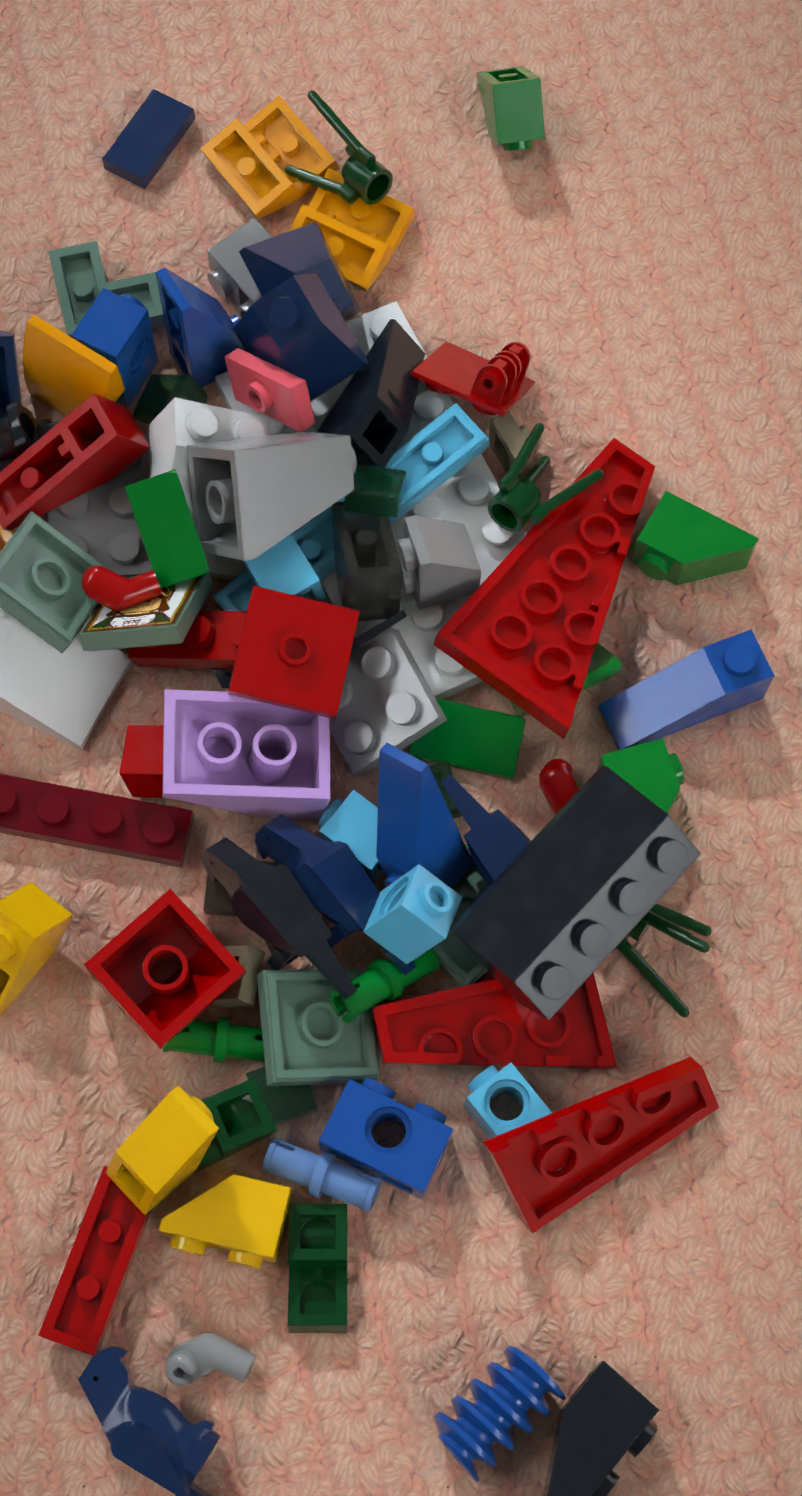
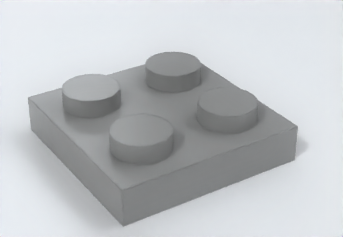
M390 627L350 654L338 713L335 719L329 718V730L353 775L362 777L379 765V750L386 743L403 750L447 721L399 630Z

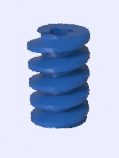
M511 1345L504 1350L510 1367L509 1370L495 1362H491L486 1367L492 1386L476 1378L469 1383L475 1400L474 1403L459 1395H456L451 1400L457 1416L456 1420L441 1412H438L433 1417L439 1432L438 1438L476 1483L480 1480L473 1463L476 1459L491 1467L498 1463L491 1446L494 1442L509 1450L515 1447L509 1430L512 1425L528 1434L533 1430L527 1414L530 1408L546 1417L551 1413L544 1396L547 1392L563 1400L566 1399L557 1383L533 1357Z

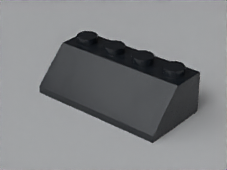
M602 765L450 929L519 1004L550 1020L701 853L666 812L609 767Z

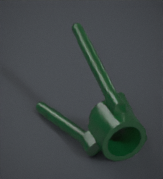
M314 90L309 91L307 94L309 100L347 144L345 151L350 158L344 163L341 172L344 184L342 185L292 165H287L284 168L285 173L303 182L337 194L349 204H353L358 198L369 205L378 203L388 194L392 186V173L376 161V156L359 142Z
M537 423L524 442L509 471L498 482L497 485L500 491L488 503V512L497 525L509 532H519L528 521L534 525H539L550 512L602 479L603 471L600 469L593 471L549 500L540 503L541 492L535 482L550 464V458L543 456L525 478L519 477L544 432V425Z
M656 903L616 948L622 952L681 1017H687L690 1013L687 1006L627 940L631 937L639 942L649 927L652 926L683 944L706 953L709 951V944L682 928L703 936L711 935L712 929L693 918Z

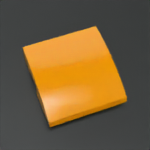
M280 95L244 125L238 118H235L200 148L258 219L284 208L316 188L314 185L287 175L284 171L287 165L304 169L322 177L325 176L328 168L335 171L340 169L336 160Z
M328 168L324 178L343 185L344 179L341 173ZM318 187L309 206L302 204L289 231L317 222L346 281L368 291L398 248L416 213L413 207L388 195L373 205L366 204L360 198L353 204H349L339 195Z
M34 314L27 321L23 345V372L28 392L65 416L93 393L114 402L118 400L125 391V387L117 365Z

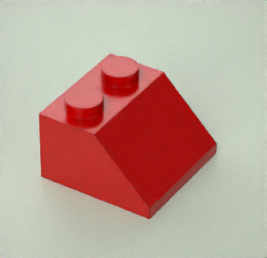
M171 888L84 964L94 981L160 1050L247 973L242 965Z

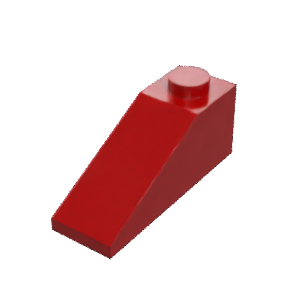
M93 393L0 472V525L2 529L11 531L19 527L31 511L41 516L114 479L148 451L151 447L128 407Z

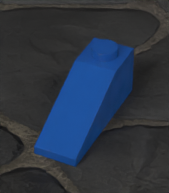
M164 267L155 273L170 354L193 389L197 391L216 380L215 376L228 371L224 356L237 348L245 351L233 331V328L240 319L236 314L229 317L217 299Z
M752 629L699 649L599 704L598 709L617 750L658 740L764 698L775 675Z
M386 743L379 750L376 857L387 877L384 884L388 887L420 864L452 889L472 867L473 861L429 765Z

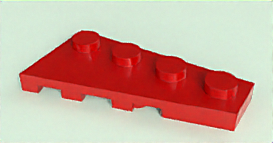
M594 972L550 1020L519 1004L497 979L371 1008L383 1064L494 1065L506 1067L512 1062L515 1067L617 1068Z
M689 1057L483 1141V1144L522 1222L533 1234L717 1110L719 1105L703 1067L692 1057Z

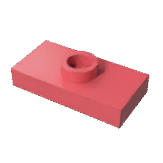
M239 348L224 356L235 400L301 433L315 424L306 380Z

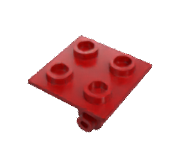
M446 341L411 373V376L424 381L426 387L436 393L443 395L453 394L470 402L472 408L480 413L492 416L499 415L501 417H504L535 384L534 380L525 377L531 355L529 349L520 342L508 343L501 352L497 353L489 361Z

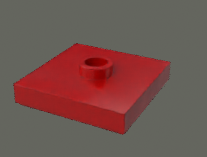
M253 585L228 694L335 719L338 713L360 611Z

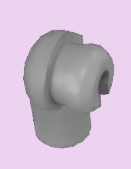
M208 1332L174 1347L168 1354L165 1372L168 1379L179 1386L188 1385L216 1369L244 1383L254 1364L256 1355L214 1333Z

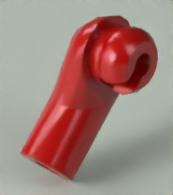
M91 566L84 572L81 581L82 590L86 596L114 611H121L162 595L160 585L153 570L126 579L106 567Z
M563 759L550 760L539 774L540 788L555 814L579 791L571 774L573 771L572 767Z

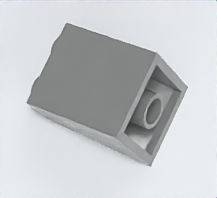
M297 431L187 445L194 523L204 553L242 561L253 560L355 490L353 474L356 471L357 461L351 446L350 435L315 432L301 433Z

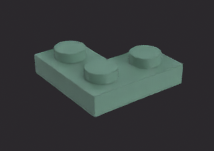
M97 241L48 251L68 336L71 337L103 288L120 296L128 294L138 299L148 309L152 328L165 325L155 272L106 282Z

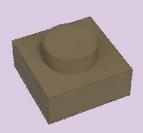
M510 411L504 417L498 415L491 419L489 433L490 447L506 473L530 435V431L525 425H517ZM536 447L519 477L525 478L530 472Z
M251 945L226 946L225 948L242 965L247 973L214 1001L211 1006H254L258 988L257 974L261 972L265 952Z

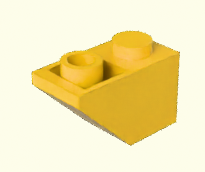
M32 882L0 900V1015L3 1014L54 954L73 916L71 912Z
M178 1085L167 1094L115 1151L106 1174L144 1215L196 1171L219 1129L214 1123L211 1111L200 1099L194 1096L189 1097Z
M233 1174L162 1218L159 1231L164 1237L172 1238L171 1249L197 1256H204L206 1247L227 1251L229 1253L226 1262L260 1270L263 1260L273 1263L277 1261L289 1212V1204H291L293 1194L290 1187Z

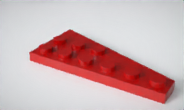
M616 438L610 441L573 483L597 469L603 471L602 479L550 512L539 525H535L440 629L433 643L434 646L562 739H565L570 728L574 710L582 691L587 671L619 579L618 576L627 555L631 537L655 469L652 463Z

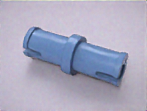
M274 1137L273 1142L270 1143L262 1165L263 1173H270L309 1188L308 1194L321 1198L325 1194L362 1208L363 1211L370 1213L375 1204L382 1183L381 1176H374L335 1161V1154L323 1151L321 1155L281 1141L277 1137Z

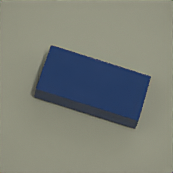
M153 89L102 158L104 169L146 189L194 122V109Z

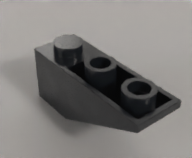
M395 319L389 320L366 355L369 364L353 375L316 432L350 435L351 446L356 455V471H383L409 431L420 380L411 376V373L424 361L425 352Z
M605 1361L599 1362L560 1409L543 1496H607L620 1478L612 1469L627 1451L636 1457L658 1430L650 1421L659 1409Z

